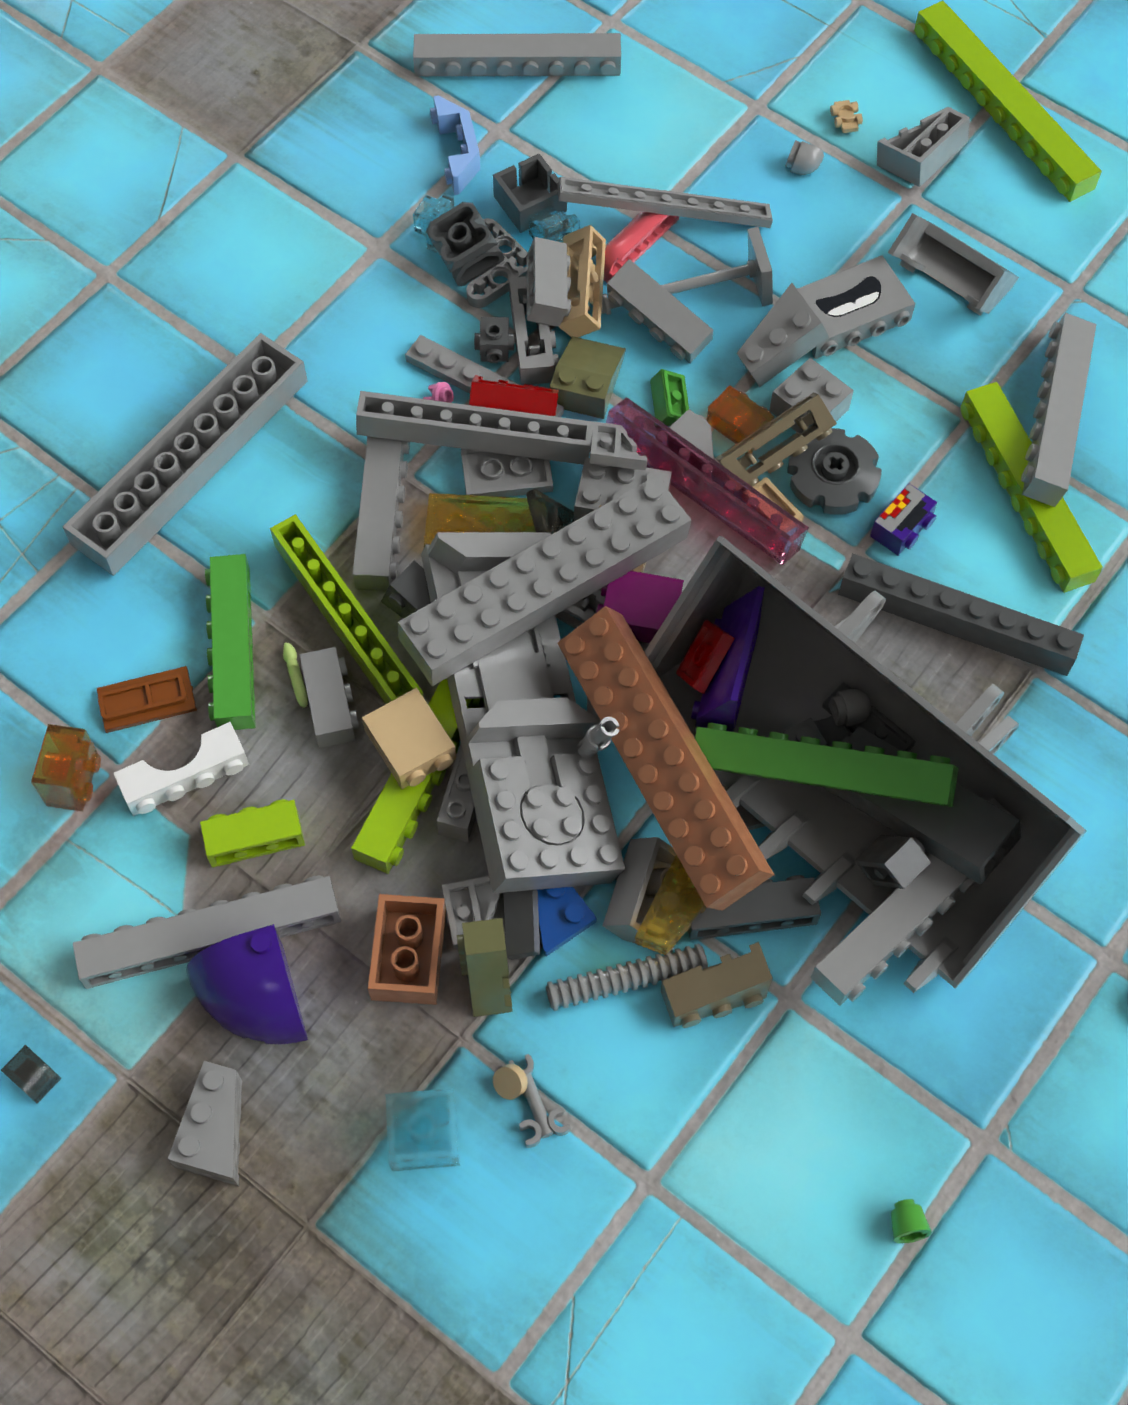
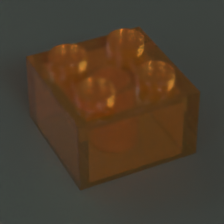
M48 724L31 780L46 806L83 812L86 801H90L93 793V784L91 782L94 773H97L100 769L101 756L98 754L87 731L80 728Z

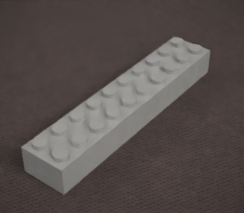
M260 333L63 526L70 544L114 576L308 382L304 361Z
M657 475L398 621L399 640L430 684L434 686L688 538L692 520Z

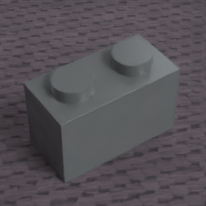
M880 835L854 860L873 885L905 889L931 863L924 854L926 852L924 846L916 838Z

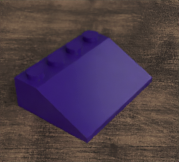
M758 586L724 608L722 619L716 618L714 624L735 639L706 691L702 694L701 701L695 700L691 719L696 720V729L697 727L707 728L708 723L726 725V731L734 732L759 632L765 587Z

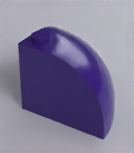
M274 924L217 942L199 952L187 964V976L197 999L205 1011L228 1031L244 1039L250 1038L264 1041L266 1044H290L308 1040L285 950Z

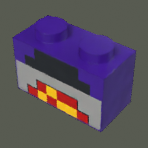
M908 483L874 521L870 537L899 556L905 548L911 549L919 538L918 533L923 528L927 530L936 519L934 511L937 502Z

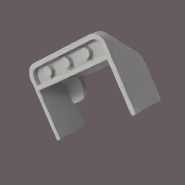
M913 213L888 251L892 256L902 260L899 265L912 273L915 269H918L965 298L969 302L967 308L980 316L983 312L989 314L1011 290L1019 278L935 224Z

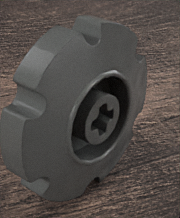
M831 428L833 432L819 441L815 438L806 444L808 449L796 457H793L792 454L790 455L787 473L793 475L790 480V488L803 504L809 508H812L814 505H820L823 508V513L847 514L857 510L859 501L868 503L874 497L879 486L882 470L876 467L879 456L866 439L860 435L848 437L845 435L844 429Z

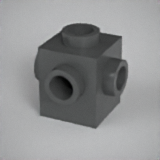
M509 317L480 318V333H475L474 346L475 350H480L481 362H509V350L514 351V333H509Z

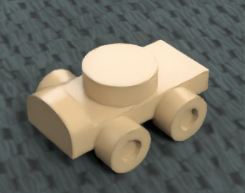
M849 100L838 101L830 106L831 115L837 116L834 118L836 128L841 127L842 133L858 131V125L862 124L863 118L861 113L854 114L858 112L857 101L851 102V104Z

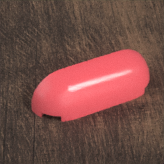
M640 212L606 245L604 281L608 282L629 259L632 262L637 261L679 220V216Z

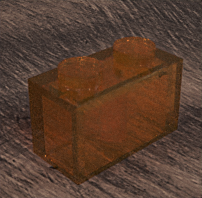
M730 385L708 406L707 421L711 427L735 444L775 417L767 408L759 406L750 400L744 392L737 391Z

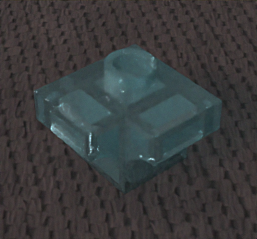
M445 193L441 199L425 195L413 213L415 232L424 235L427 241V249L436 253L438 251L426 231L431 221L455 207L454 197Z
M552 205L528 216L529 235L533 240L534 237L563 243L564 235L580 229V220L575 214L566 215L564 211L558 213Z

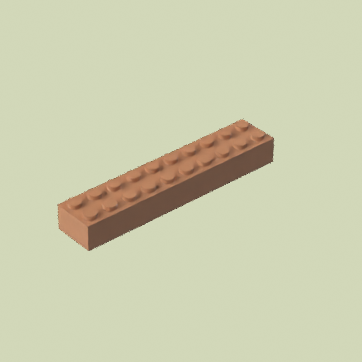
M605 606L557 642L600 720L605 717H612L619 723V727L616 729L620 730L612 738V741L706 908L723 911L774 876V872L623 615Z

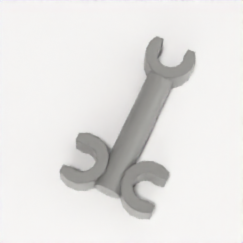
M527 1054L525 1055L527 1067L523 1071L527 1076L528 1085L524 1093L535 1121L524 1120L519 1124V1129L524 1131L530 1128L535 1131V1136L525 1141L526 1147L532 1148L540 1143L541 1138H546L553 1134L558 1136L568 1134L571 1131L570 1124L560 1127L554 1123L557 1117L564 1115L565 1111L563 1108H555L550 1112L549 1117L547 1116L532 1077L534 1062L532 1057Z

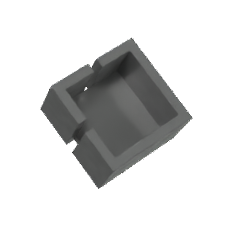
M540 153L518 163L520 185L518 187L517 170L514 165L493 174L494 198L520 233L567 211V202L558 200L557 184L559 178L555 173L552 174V169Z

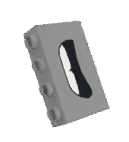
M883 255L797 288L820 319L829 335V338L813 348L812 355L815 359L832 355L837 350L846 346H854L861 340L871 336H879L886 330L896 326L906 325L912 318L916 304Z

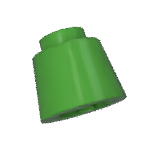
M913 1199L901 1200L894 1204L895 1209L891 1211V1221L895 1243L916 1242L932 1234L922 1207L915 1204Z

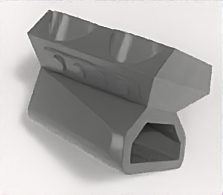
M462 202L431 221L428 225L426 233L450 273L452 272L458 286L466 285L504 261L505 257L497 246L498 243L473 203Z

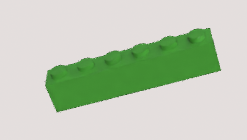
M246 554L210 557V568L205 569L207 587L210 586L211 594L206 595L207 612L211 613V621L206 622L208 639H212V648H207L208 665L213 666V675H208L209 693H213V702L208 704L210 721H215L217 727L231 722L234 730L256 728L250 567Z

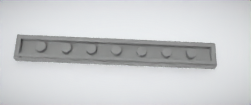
M559 177L557 184L558 200L563 202L771 228L773 221L770 204L566 177Z

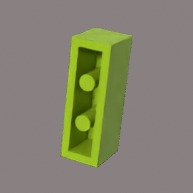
M280 799L268 806L260 808L246 807L241 809L239 813L230 815L216 814L209 817L208 820L200 822L206 856L212 868L305 846L295 800Z

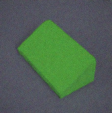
M661 369L651 378L650 384L656 425L663 427L671 426L689 409L685 376Z

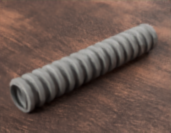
M698 943L694 945V948L686 946L684 951L678 948L672 954L670 951H667L664 956H661V954H656L655 958L647 956L645 961L639 958L633 964L631 961L626 962L625 966L616 964L614 969L608 966L606 971L597 969L594 974L591 971L587 972L586 976L577 974L575 979L569 976L567 981L557 979L555 984H552L550 981L547 982L546 991L551 1008L557 1011L559 1006L568 1008L570 1003L576 1006L578 1001L588 1003V999L592 998L595 1001L601 995L603 998H607L609 993L615 996L618 995V991L622 990L623 993H626L629 988L637 990L640 985L643 988L648 987V983L657 985L660 980H666L700 965L703 969L707 968L708 963L705 951Z

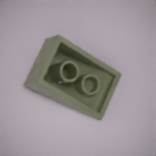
M572 336L557 363L550 384V389L559 390L557 404L563 406L564 410L604 419L626 348Z

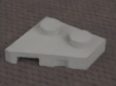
M489 876L442 885L454 949H458L457 935L463 934L462 923L493 919L500 893L492 892Z

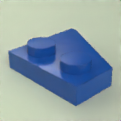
M574 887L538 890L539 928L543 953L547 957L595 924L597 918Z

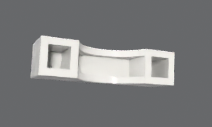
M228 722L201 734L199 752L189 764L182 768L170 771L158 770L148 765L144 760H141L114 772V776L132 815L135 816L137 814L149 813L157 805L166 801H176L193 789L208 787L216 779L225 775L237 774L245 766H248L249 762L231 722Z

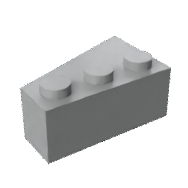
M946 107L920 120V125L910 130L905 127L899 130V135L889 140L886 138L879 140L877 143V166L920 187L968 142L970 117L950 107Z
M791 283L738 350L737 355L760 387L829 338V335L820 319L793 283Z
M207 1061L203 1062L168 1160L175 1168L239 1186V1129L241 1122L242 1079L235 1069Z

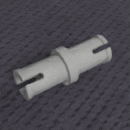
M605 717L598 725L590 727L585 737L577 745L580 746L577 749L578 753L584 758H592L598 751L606 749L611 739L620 730L616 729L619 727L617 720L612 717Z

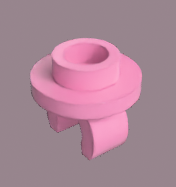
M438 382L428 387L432 396L423 397L426 400L452 403L454 394L447 382Z

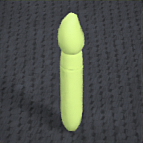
M286 642L283 647V659L287 664L297 702L301 707L305 708L308 705V695L297 662V652L290 643Z

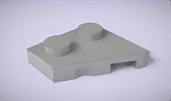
M593 422L589 464H597L601 467L613 466L646 471L647 457L645 455L639 456L636 452L637 444L628 437L627 431L622 425Z

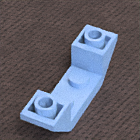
M439 95L433 96L434 108H430L432 124H437L439 134L456 132L457 140L463 141V144L460 145L461 154L448 156L449 168H444L447 185L452 184L454 195H457L463 191L480 171L479 148L470 112Z

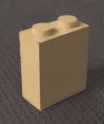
M417 688L362 717L366 734L401 789L409 785L416 786L420 784L427 775L436 770L442 771L447 769L456 760L455 745Z

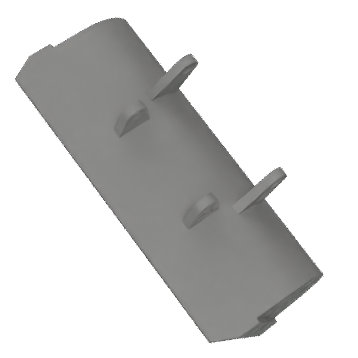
M719 535L645 650L646 656L694 738L696 735V720L691 719L695 700L701 701L703 693L692 688L676 674V671L704 621L708 620L715 623L716 618L722 619L725 607L756 587H765L759 632L734 732L738 733L739 727L758 730L757 736L769 737L770 732L783 733V731L809 718H812L813 721L828 718L832 715L822 708L823 702L844 682L850 688L859 689L866 693L873 707L916 741L915 746L909 752L917 753L918 760L930 761L931 755L950 758V764L959 768L957 784L988 802L994 798L1023 824L1020 840L983 884L980 885L976 882L965 894L959 891L953 897L956 900L946 913L941 915L937 912L931 918L933 924L923 935L919 936L915 933L908 940L911 942L908 949L921 960L908 976L904 985L914 993L939 974L956 989L974 970L1087 831L994 755L1018 728V722L1007 716L980 742L971 737L1003 697L1004 692L992 684L955 724L856 644L857 640L884 606L886 598L877 591L871 592L848 617L836 626H833L727 539ZM847 729L848 733L852 735V732ZM714 770L735 808L740 803L772 831L758 846L766 860L787 848L788 845L821 873L803 894V897L812 905L836 890L837 887L870 915L898 889L873 885L854 861L880 835L901 836L823 787ZM927 851L924 853L928 859L932 856Z

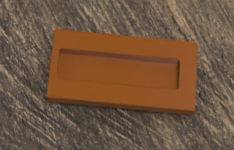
M187 666L97 688L98 702L106 733L197 711L193 686H191Z

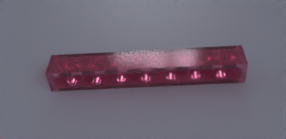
M626 397L609 410L606 423L622 425L628 437L637 444L636 452L639 456L645 455L647 457L646 467L671 471L672 486L781 565H784L800 551L809 528L629 398Z

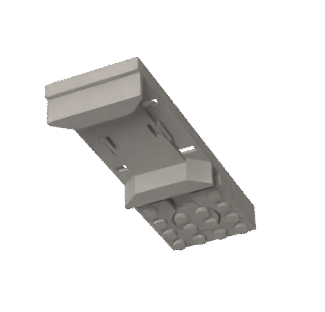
M437 532L431 544L426 545L421 553L431 603L550 536L551 532ZM555 615L447 678L493 893L610 884L625 870L598 755L596 753L592 758H584L577 751L580 746H577L579 741L585 737L588 729L594 726L597 720L594 715L576 704L566 659L557 644L561 638ZM554 695H560L561 698H554ZM465 699H484L485 708H467Z

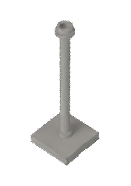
M759 227L747 229L748 261L746 265L661 286L670 294L749 275L750 278L753 277L762 306L773 304L772 268ZM603 294L601 314L606 313L609 315L611 314L610 309L617 308L618 306L611 302L607 294Z

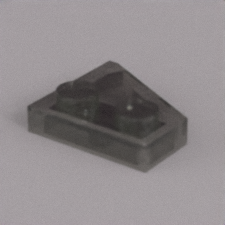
M536 489L526 493L536 532H551L553 534L574 522V511Z

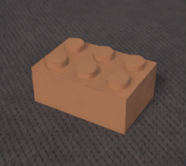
M379 894L368 982L371 1000L437 1005L446 919L444 898Z

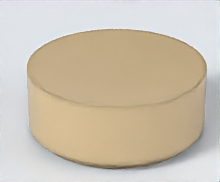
M506 1064L499 1068L493 1076L494 1088L504 1099L513 1100L522 1095L527 1089V1076L518 1065Z

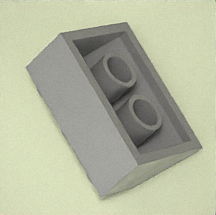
M659 837L630 839L623 861L625 870L618 876L602 926L625 941L661 952L670 951L672 953L685 912V895L692 890L693 883L673 847Z

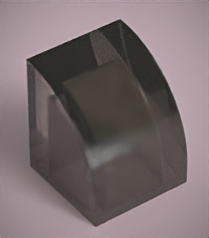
M26 1045L1 1069L12 1082L37 1104L61 1080V1077Z

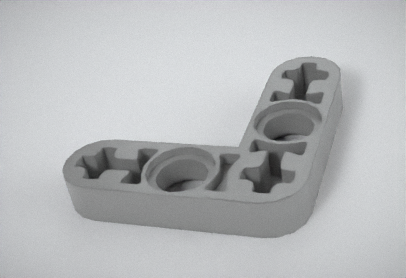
M490 218L483 220L498 243L497 246L507 245L512 250L503 253L504 261L468 284L466 288L467 301L475 308H483L509 292V278L527 276L528 252L497 221ZM497 276H504L508 279L503 284L493 281Z

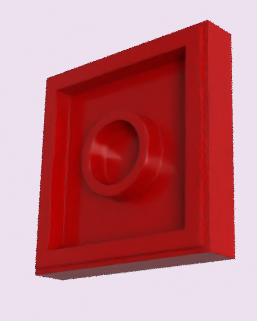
M708 620L704 621L676 674L692 688L704 694L735 638L716 624Z

